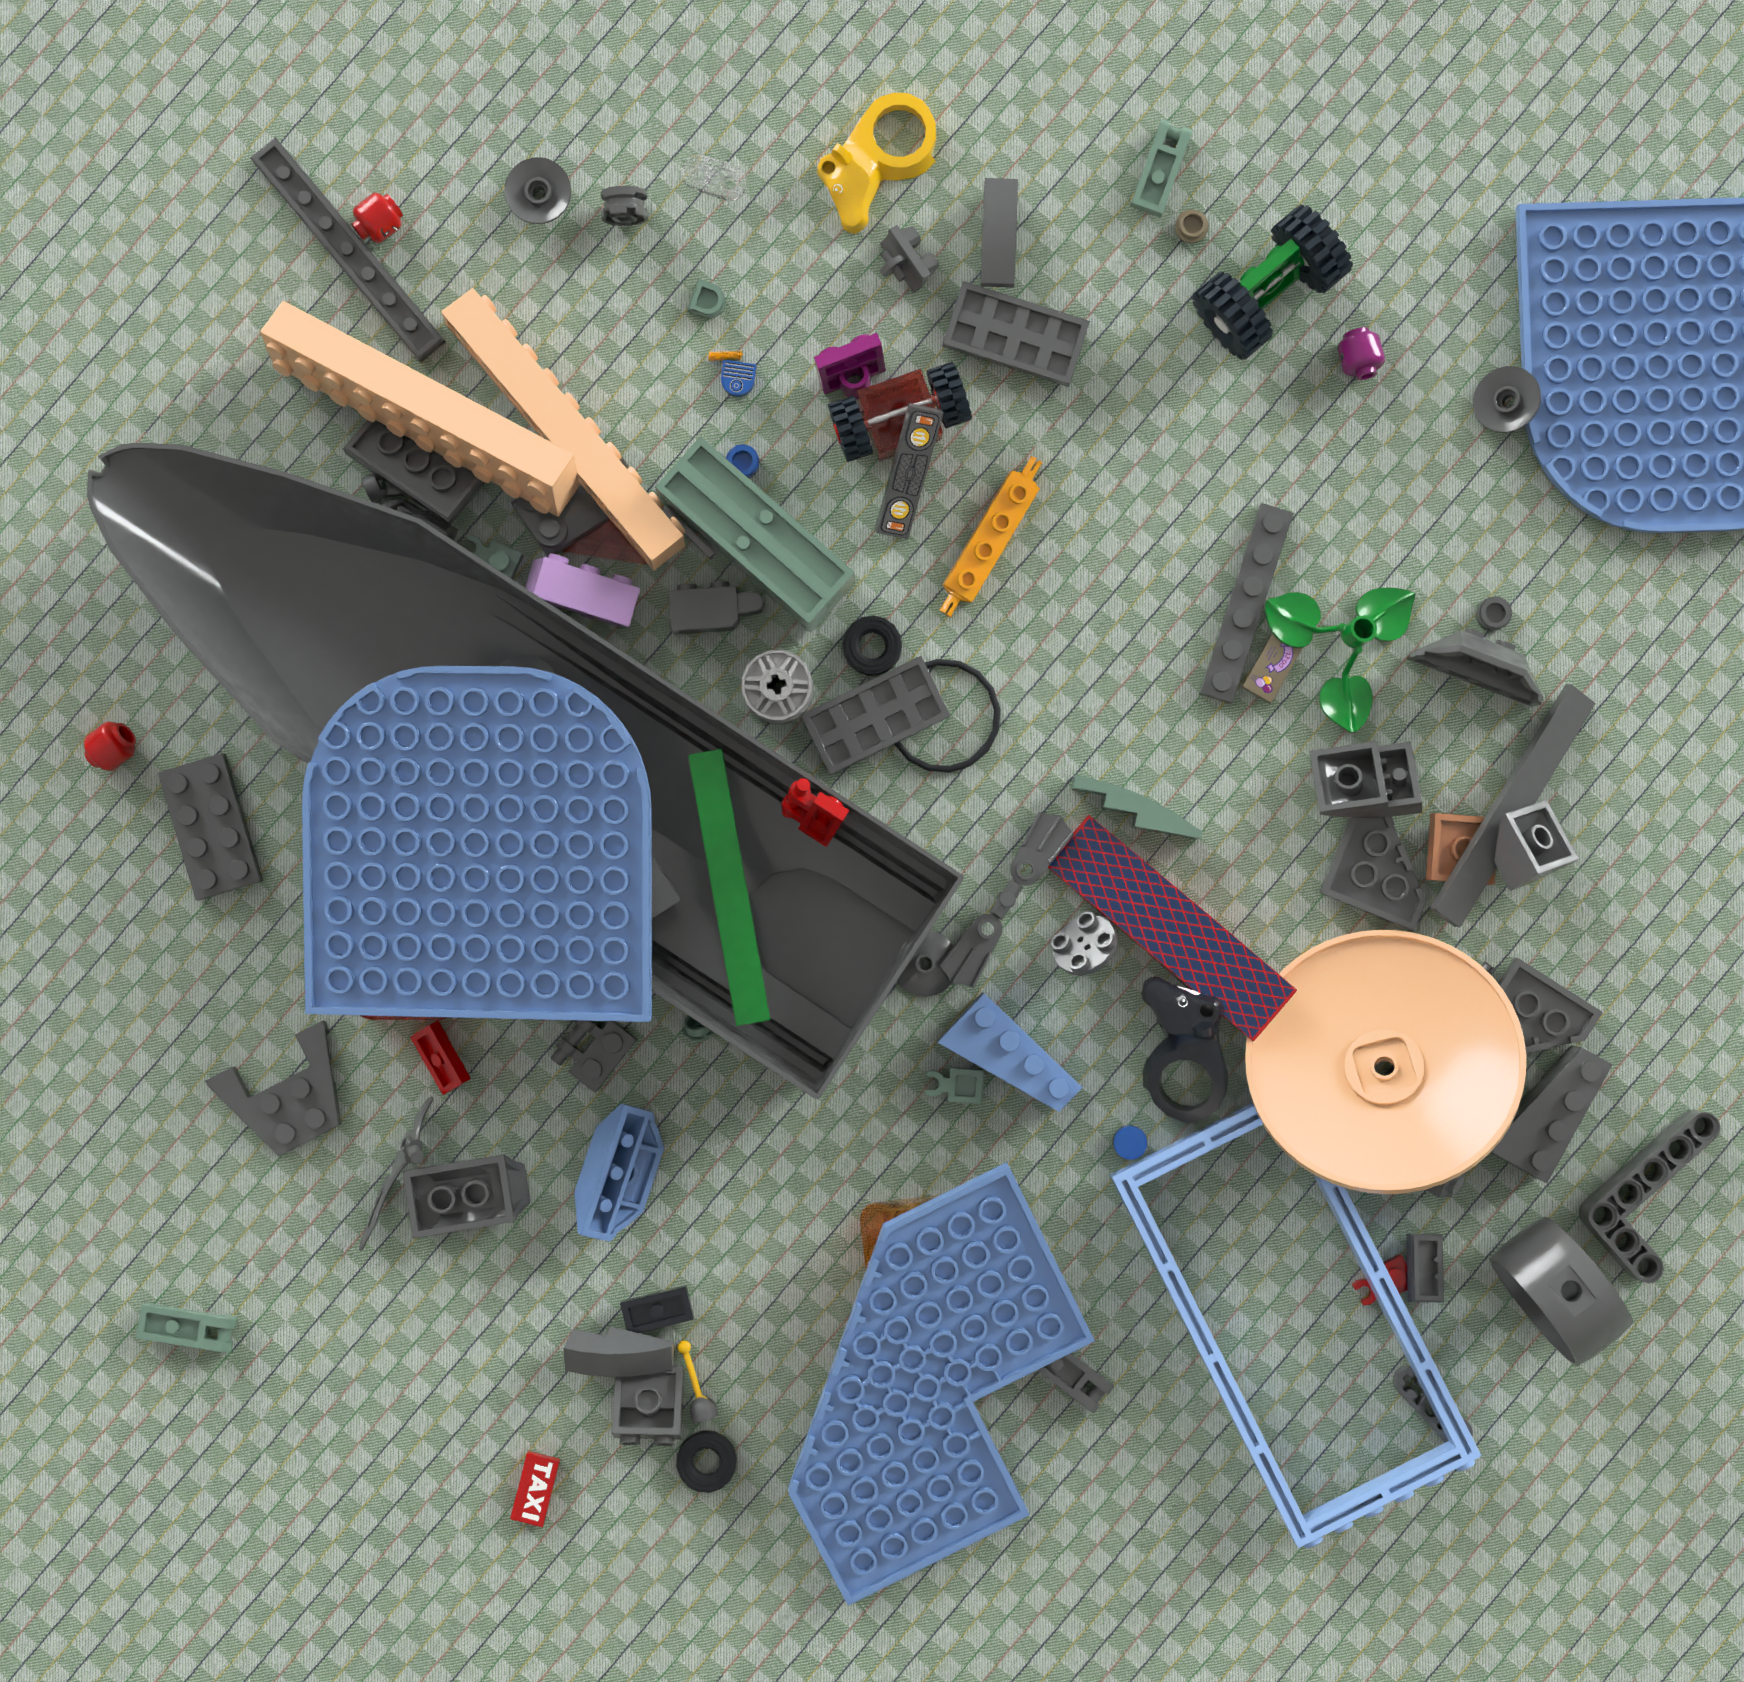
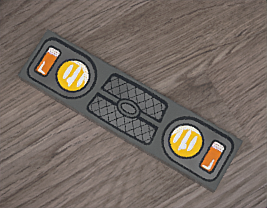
M912 403L908 404L875 526L876 533L905 539L909 538L943 417L941 409Z

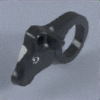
M1158 976L1150 977L1143 983L1142 999L1154 1011L1165 1039L1153 1050L1145 1062L1143 1087L1149 1090L1154 1104L1167 1116L1184 1122H1196L1206 1119L1220 1107L1228 1088V1070L1219 1040V1025L1224 1012V1005L1218 997L1204 995L1176 986ZM1178 1060H1191L1200 1064L1209 1073L1212 1080L1211 1095L1204 1102L1194 1106L1181 1105L1174 1102L1162 1087L1161 1074L1163 1069L1170 1063Z

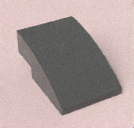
M1377 741L1309 751L1320 815L1335 817H1388L1422 813V798L1411 741L1378 746Z

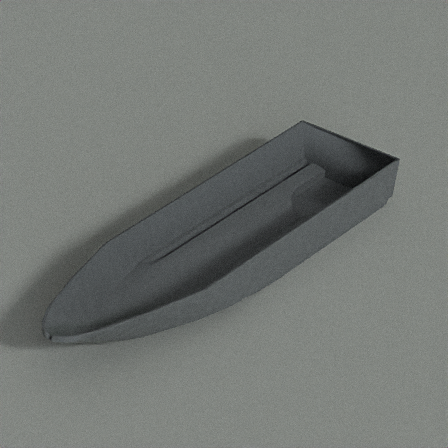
M121 444L98 456L105 466L101 472L88 470L87 498L91 512L112 554L176 636L268 737L307 764L311 762L314 750L319 742V735L328 721L346 701L367 685L402 670L429 666H499L510 657L526 654L544 660L551 666L556 675L582 686L598 697L623 723L642 757L651 793L652 854L680 895L679 902L652 919V992L813 1098L819 1099L963 881L964 877L961 873L419 518L284 471L180 444ZM723 749L771 1020L736 1026L688 758L690 754ZM801 778H805L810 782V791L814 796L817 797L819 792L826 796H833L843 804V807L850 810L827 847L798 830L799 822L782 815L781 804L784 797L788 794L790 786ZM910 939V941L908 942V944L896 960L900 948L907 940Z

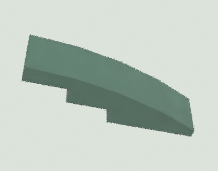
M1074 775L1072 778L1071 790L1103 795L1101 809L1134 814L1131 828L1196 840L1202 838V831L1175 812L1143 795L1112 783L1080 775Z

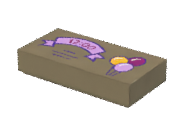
M1272 633L1241 688L1271 704L1303 648L1289 647L1281 643Z

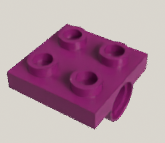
M877 333L859 335L851 343L841 347H828L814 357L819 383L824 395L842 389L846 397L854 396L856 400L862 399L870 392V377L886 371L882 343ZM856 375L863 378L855 384L847 381L850 377Z

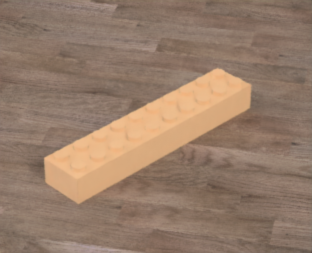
M285 301L281 302L260 331L266 345L265 349L273 362L272 366L280 374L286 377L292 375L300 379L307 388L315 392L320 390L328 394L340 406L346 407L349 405L368 421H379L386 425L387 429L396 436L403 437L405 435L411 438L421 449L441 454L451 465L458 468L463 466L471 470L479 480L485 483L491 481L501 486L506 494L513 498L521 497L529 501L532 507L541 513L547 514L549 512L559 517L580 486L575 457L571 452Z

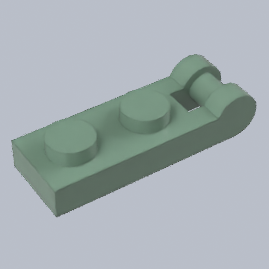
M1161 119L1130 207L1160 218L1164 212L1193 131L1187 127L1179 129L1171 126V122ZM1165 138L1177 142L1176 148L1163 144Z
M144 1303L140 1309L136 1338L227 1353L232 1351L233 1340L230 1337L232 1329L236 1328L237 1317ZM209 1326L218 1328L217 1338L208 1337Z

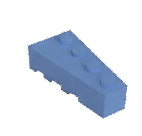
M983 992L937 1039L939 1044L1058 1112L1083 1088Z

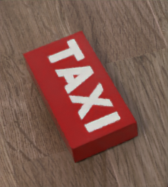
M532 1451L527 1452L510 1517L511 1520L543 1528L561 1459Z

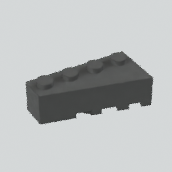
M1570 1046L1542 1076V1080L1521 1099L1518 1111L1509 1129L1490 1153L1535 1179L1548 1183L1613 1064L1584 1048Z

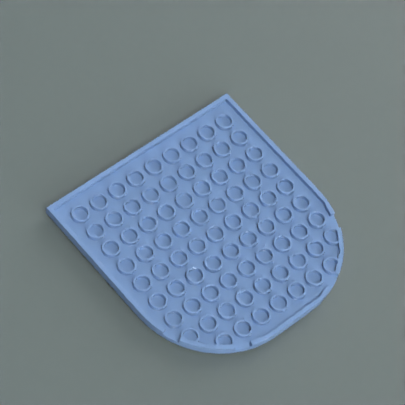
M1744 197L1518 204L1515 212L1521 368L1534 376L1541 390L1539 410L1535 417L1526 425V430L1534 455L1544 473L1561 494L1577 508L1597 520L1624 530L1659 534L1744 530Z
M429 666L402 670L367 685L346 701L328 721L319 735V742L314 750L311 762H308L303 784L305 1014L650 1022L652 1020L651 793L647 772L638 748L623 723L613 711L594 694L562 676L543 670L513 666Z

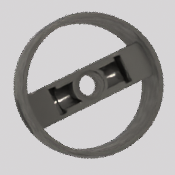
M1543 1217L1525 1227L1503 1244L1490 1258L1494 1271L1524 1313L1546 1339L1575 1366H1579L1594 1358L1620 1338L1633 1324L1628 1308L1601 1270L1572 1237L1548 1217Z

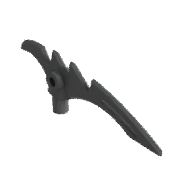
M432 1096L423 1103L414 1119L413 1130L408 1131L401 1142L400 1150L395 1156L391 1175L389 1174L385 1177L372 1208L359 1245V1251L364 1249L373 1232L384 1202L401 1171L408 1163L417 1164L424 1158L421 1151L423 1144L420 1140V1132L425 1115L433 1102Z

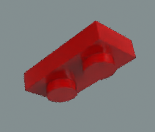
M439 1021L426 1026L410 1037L442 1095L471 1079Z

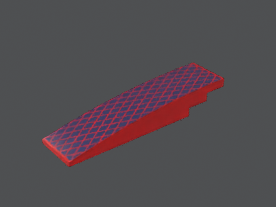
M1088 815L1075 829L1073 837L1048 866V869L1184 986L1204 995L1218 997L1224 1005L1222 1017L1227 1019L1254 1042L1297 992V989L1129 847Z

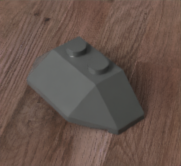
M1465 628V631L1460 630L1409 654L1408 659L1525 705L1534 707L1540 705L1543 701V695L1525 655L1515 651L1516 646L1501 640L1493 643L1483 639L1485 635L1477 630Z

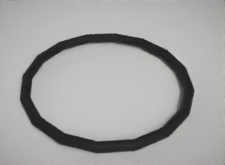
M935 659L925 662L927 668L935 666L958 667L974 675L988 691L994 709L992 731L981 750L969 760L951 766L928 764L912 756L901 742L894 745L908 761L927 771L951 773L970 767L989 751L999 732L1001 709L995 690L980 671L961 661Z

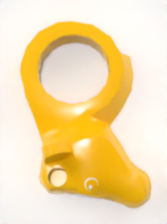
M895 92L879 97L866 110L845 144L842 146L837 143L832 149V153L820 159L816 173L824 183L838 211L841 225L845 231L857 234L867 226L869 222V207L883 180L897 181L915 178L925 173L936 162L932 157V152L936 145V122L929 107L923 100L909 93ZM894 110L907 111L914 114L922 122L925 130V138L921 147L914 153L904 157L892 156L883 152L876 144L873 136L878 120L886 113Z

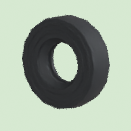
M874 615L861 617L853 622L846 630L842 642L844 657L850 667L858 673L869 676L881 675L892 669L899 660L902 650L901 635L895 625L886 618ZM868 633H876L885 641V650L877 658H867L859 649L860 640Z
M702 1430L691 1434L683 1441L677 1453L676 1467L680 1478L687 1487L697 1492L711 1493L722 1489L731 1481L736 1471L737 1456L734 1446L726 1436L716 1431ZM711 1449L716 1452L720 1464L715 1472L703 1474L695 1468L694 1456L698 1451Z

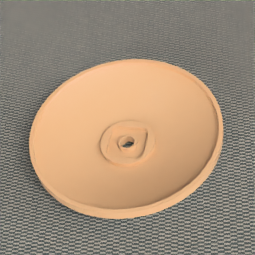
M1371 930L1346 934L1323 942L1297 957L1279 973L1297 989V992L1254 1042L1247 1037L1245 1053L1246 1076L1253 1104L1265 1129L1275 1143L1301 1167L1321 1179L1350 1190L1374 1194L1411 1193L1426 1190L1459 1177L1476 1166L1501 1141L1518 1111L1523 1095L1526 1077V1049L1521 1025L1513 1005L1496 980L1480 964L1453 946L1428 936L1399 930ZM1381 1061L1390 1062L1394 1066V1071L1387 1076L1379 1075L1374 1069L1377 1063Z

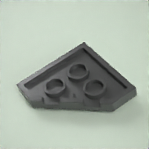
M1392 816L1349 817L1319 893L1408 930L1415 931L1427 899L1413 872L1414 868L1406 849L1396 832Z
M1513 958L1498 982L1513 1005L1519 1019L1526 1053L1585 1041L1603 1013L1519 958Z

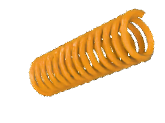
M710 351L708 359L710 361L711 357V361H715V358L716 361H722V357L723 360H729L730 356V361H734V359L736 361V358L741 360L743 353L742 351H717L712 353Z

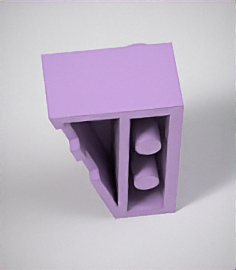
M552 553L549 554L548 558L542 557L532 561L525 585L526 589L557 609L562 610L563 608L581 614V616L621 628L629 627L640 588L631 585L632 579L613 574L612 579L600 575L601 569L586 564H581V568L568 565V558Z

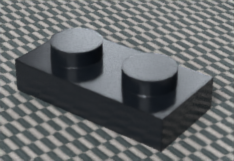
M687 1285L620 1302L626 1330L635 1333H642L694 1320Z

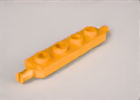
M1030 456L1022 472L1012 470L1008 473L943 582V588L949 593L939 609L941 613H945L944 615L951 618L960 601L973 602L1040 490L1032 479L1043 463L1040 460L1036 461L1035 457Z

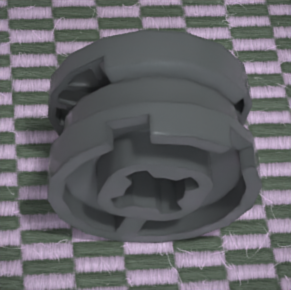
M613 186L601 191V199L605 201L604 208L601 210L603 222L611 225L632 226L645 223L648 220V211L644 208L647 191L643 188Z

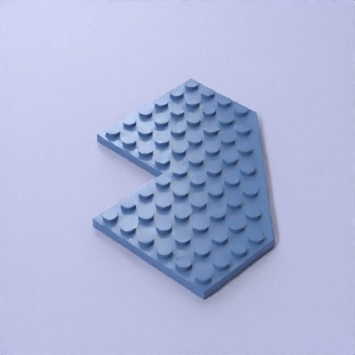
M1007 1162L883 1223L788 1486L789 1496L848 1606L1030 1515L974 1401L1095 1341Z

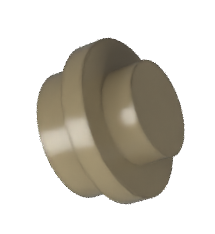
M1186 210L1176 220V235L1185 243H1198L1204 239L1208 232V220L1198 210Z

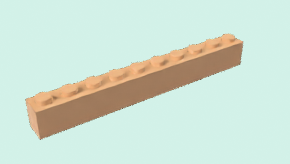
M472 288L442 310L441 313L446 326L537 434L574 454L581 486L653 571L685 547L683 535L685 529L674 516L670 519L662 511L664 505L653 491L648 494L641 486L643 481L636 470L631 466L627 469L621 463L620 459L622 456L611 442L604 443L599 437L601 431L590 417L586 419L582 417L578 412L580 407L573 396L568 392L564 395L557 387L559 382L548 368L542 370L536 363L538 357L527 343L523 346L515 338L518 334L507 319L501 321L496 316L495 312H497V309L486 295L480 297Z

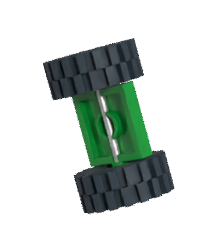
M1300 204L1271 229L1273 235L1271 237L1272 241L1276 243L1275 247L1268 253L1266 260L1258 267L1249 268L1242 275L1240 282L1236 278L1232 279L1230 274H1224L1223 271H1220L1192 295L1193 305L1198 309L1196 312L1204 320L1203 324L1205 327L1209 328L1215 339H1218L1225 349L1228 348L1229 352L1233 356L1236 355L1238 359H1247L1273 337V329L1270 328L1271 323L1265 318L1266 313L1263 309L1298 279L1302 283L1306 282L1308 287L1312 290L1315 289L1317 293H1325L1352 270L1353 262L1350 261V253L1345 250L1346 245L1344 241L1339 240L1337 231L1332 230L1329 227L1330 223L1326 219L1322 220L1316 210L1312 212L1311 207L1307 205L1304 207L1303 204Z

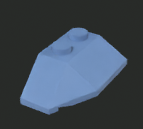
M621 1103L595 1128L574 1191L578 1234L610 1242L616 1237V1233L627 1227L643 1213L664 1151V1145L654 1121L653 1112Z

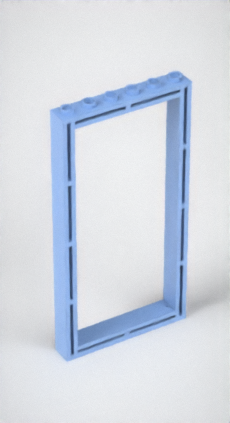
M1251 1103L1110 1174V1177L1293 1542L1298 1548L1302 1546L1311 1548L1323 1541L1322 1536L1332 1531H1335V1533L1343 1532L1353 1526L1354 1520L1364 1515L1368 1518L1379 1514L1384 1510L1383 1506L1393 1500L1396 1502L1405 1501L1414 1495L1413 1490L1423 1485H1426V1487L1434 1486L1445 1479V1474L1455 1469L1457 1472L1472 1467L1475 1464L1474 1460L1482 1455L1346 1188L1332 1184L1314 1175L1448 1442L1302 1515L1138 1188L1263 1125L1254 1104Z

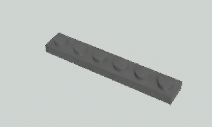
M1264 503L1260 504L1199 694L1229 704L1233 703L1292 520V512Z

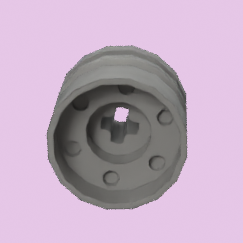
M768 650L757 655L746 666L742 676V694L749 709L760 720L770 724H788L798 720L801 714L808 710L813 698V681L807 665L797 655L785 650ZM774 678H779L781 683H786V686L781 688V694H775L773 689H768V686L773 685Z

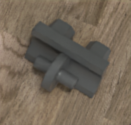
M896 225L888 230L889 234L880 243L884 249L880 255L886 262L880 269V272L884 277L894 274L899 282L905 280L914 293L920 290L927 279L936 271L939 262L930 252L921 257L918 256L914 248L920 244L921 239L914 226L900 229Z

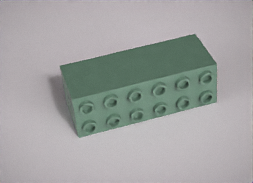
M701 436L655 486L663 503L810 633L855 584V572Z

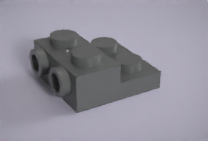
M674 1366L673 1370L655 1374L615 1377L612 1435L614 1438H620L619 1444L639 1445L640 1439H654V1445L672 1446L674 1445V1439L682 1440L683 1366Z

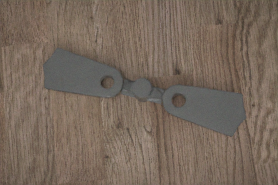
M1038 812L1011 864L1010 872L1013 879L997 895L996 903L990 910L991 914L978 916L939 963V966L946 973L952 984L975 987L1002 935L1003 928L1000 920L1014 906L1016 898L1023 889L1022 885L1035 883L1073 837L1074 833L1066 825L1061 815ZM1027 863L1032 867L1030 876L1025 877L1021 875L1020 866ZM986 922L991 923L994 927L993 933L988 936L981 932V926Z

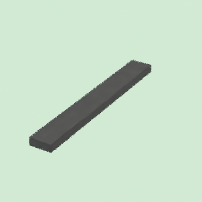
M276 137L250 157L420 363L446 343L444 338Z
M1565 684L1430 907L1433 912L1454 927L1460 928L1497 868L1494 858L1501 816L1536 803L1596 704L1572 684Z

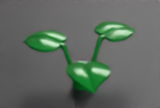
M1391 587L1370 590L1362 595L1356 604L1355 610L1358 617L1347 624L1340 623L1339 625L1326 627L1316 626L1320 621L1321 611L1317 602L1307 594L1290 592L1278 597L1269 598L1265 603V616L1268 626L1281 643L1293 648H1303L1311 643L1313 632L1322 634L1339 631L1341 632L1343 642L1348 647L1353 648V652L1342 672V678L1333 677L1327 680L1319 693V703L1323 713L1332 722L1349 733H1355L1364 725L1370 714L1373 701L1372 690L1368 681L1362 676L1349 678V672L1359 653L1363 651L1362 646L1373 638L1379 641L1391 642L1400 638L1405 633L1410 623L1415 593Z

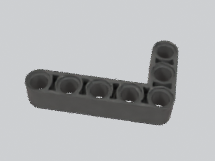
M1695 1109L1683 1113L1580 1205L1579 1217L1582 1223L1623 1270L1641 1282L1654 1283L1658 1281L1663 1275L1664 1266L1660 1257L1626 1220V1217L1717 1138L1721 1129L1720 1122L1711 1113ZM1703 1118L1705 1123L1704 1130L1700 1134H1696L1694 1130L1695 1122L1697 1119ZM1674 1140H1678L1680 1145L1679 1152L1675 1156H1671L1669 1146ZM1649 1162H1652L1655 1167L1654 1174L1646 1179L1643 1172L1644 1167ZM1627 1184L1630 1190L1629 1196L1620 1201L1618 1191L1621 1186ZM1602 1206L1605 1213L1604 1218L1595 1223L1593 1212L1596 1208ZM1625 1232L1627 1237L1626 1243L1621 1248H1617L1615 1239L1618 1234ZM1643 1258H1647L1649 1261L1648 1269L1640 1274L1638 1272V1263Z

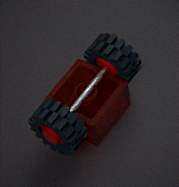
M953 361L927 370L932 394H929L922 371L918 369L857 390L858 403L854 396H850L828 404L834 431L847 463L873 454L870 438L879 462L894 457L909 403L941 409L943 412L941 421L945 428L970 421L972 414L969 408V401ZM941 426L939 427L936 442L942 440L943 431Z

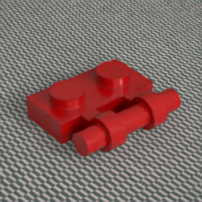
M805 778L795 781L790 786L788 794L784 797L781 804L784 817L793 818L799 822L798 830L825 847L828 846L850 811L843 807V804L833 796H826L822 792H819L817 797L811 794L810 782Z

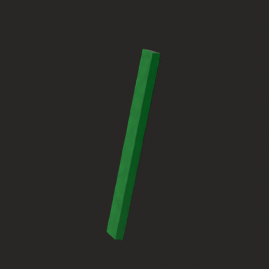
M723 749L688 755L736 1026L771 1020Z

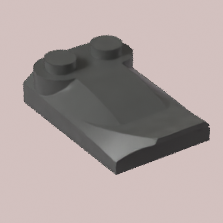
M622 457L620 461L628 469L629 466ZM580 483V486L559 517L549 512L544 514L537 511L529 501L521 497L511 502L513 508L547 558L550 553L557 555L610 520Z
M505 1154L440 1165L422 1166L402 1171L412 1239L511 1223L530 1204L525 1164L514 1161Z

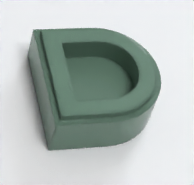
M698 278L687 308L688 313L706 319L718 317L723 312L726 304L723 291L717 285Z

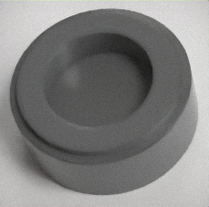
M1498 596L1483 600L1476 609L1477 622L1482 628L1489 631H1496L1505 627L1512 617L1510 604Z

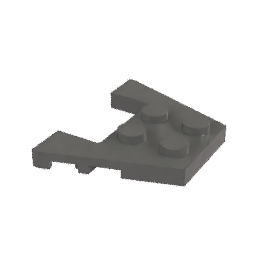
M321 1021L295 1034L309 1062V1067L256 1095L250 1096L236 1066L205 1081L207 1086L278 1156L341 1125L336 1083L333 1080L331 1066L332 1056L329 1053L327 1039L328 1028L325 1021Z

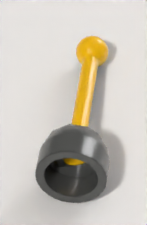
M683 1340L679 1342L677 1348L683 1354L696 1396L690 1406V1415L693 1424L714 1418L719 1414L714 1401L707 1396H703L689 1353L691 1345L688 1341Z

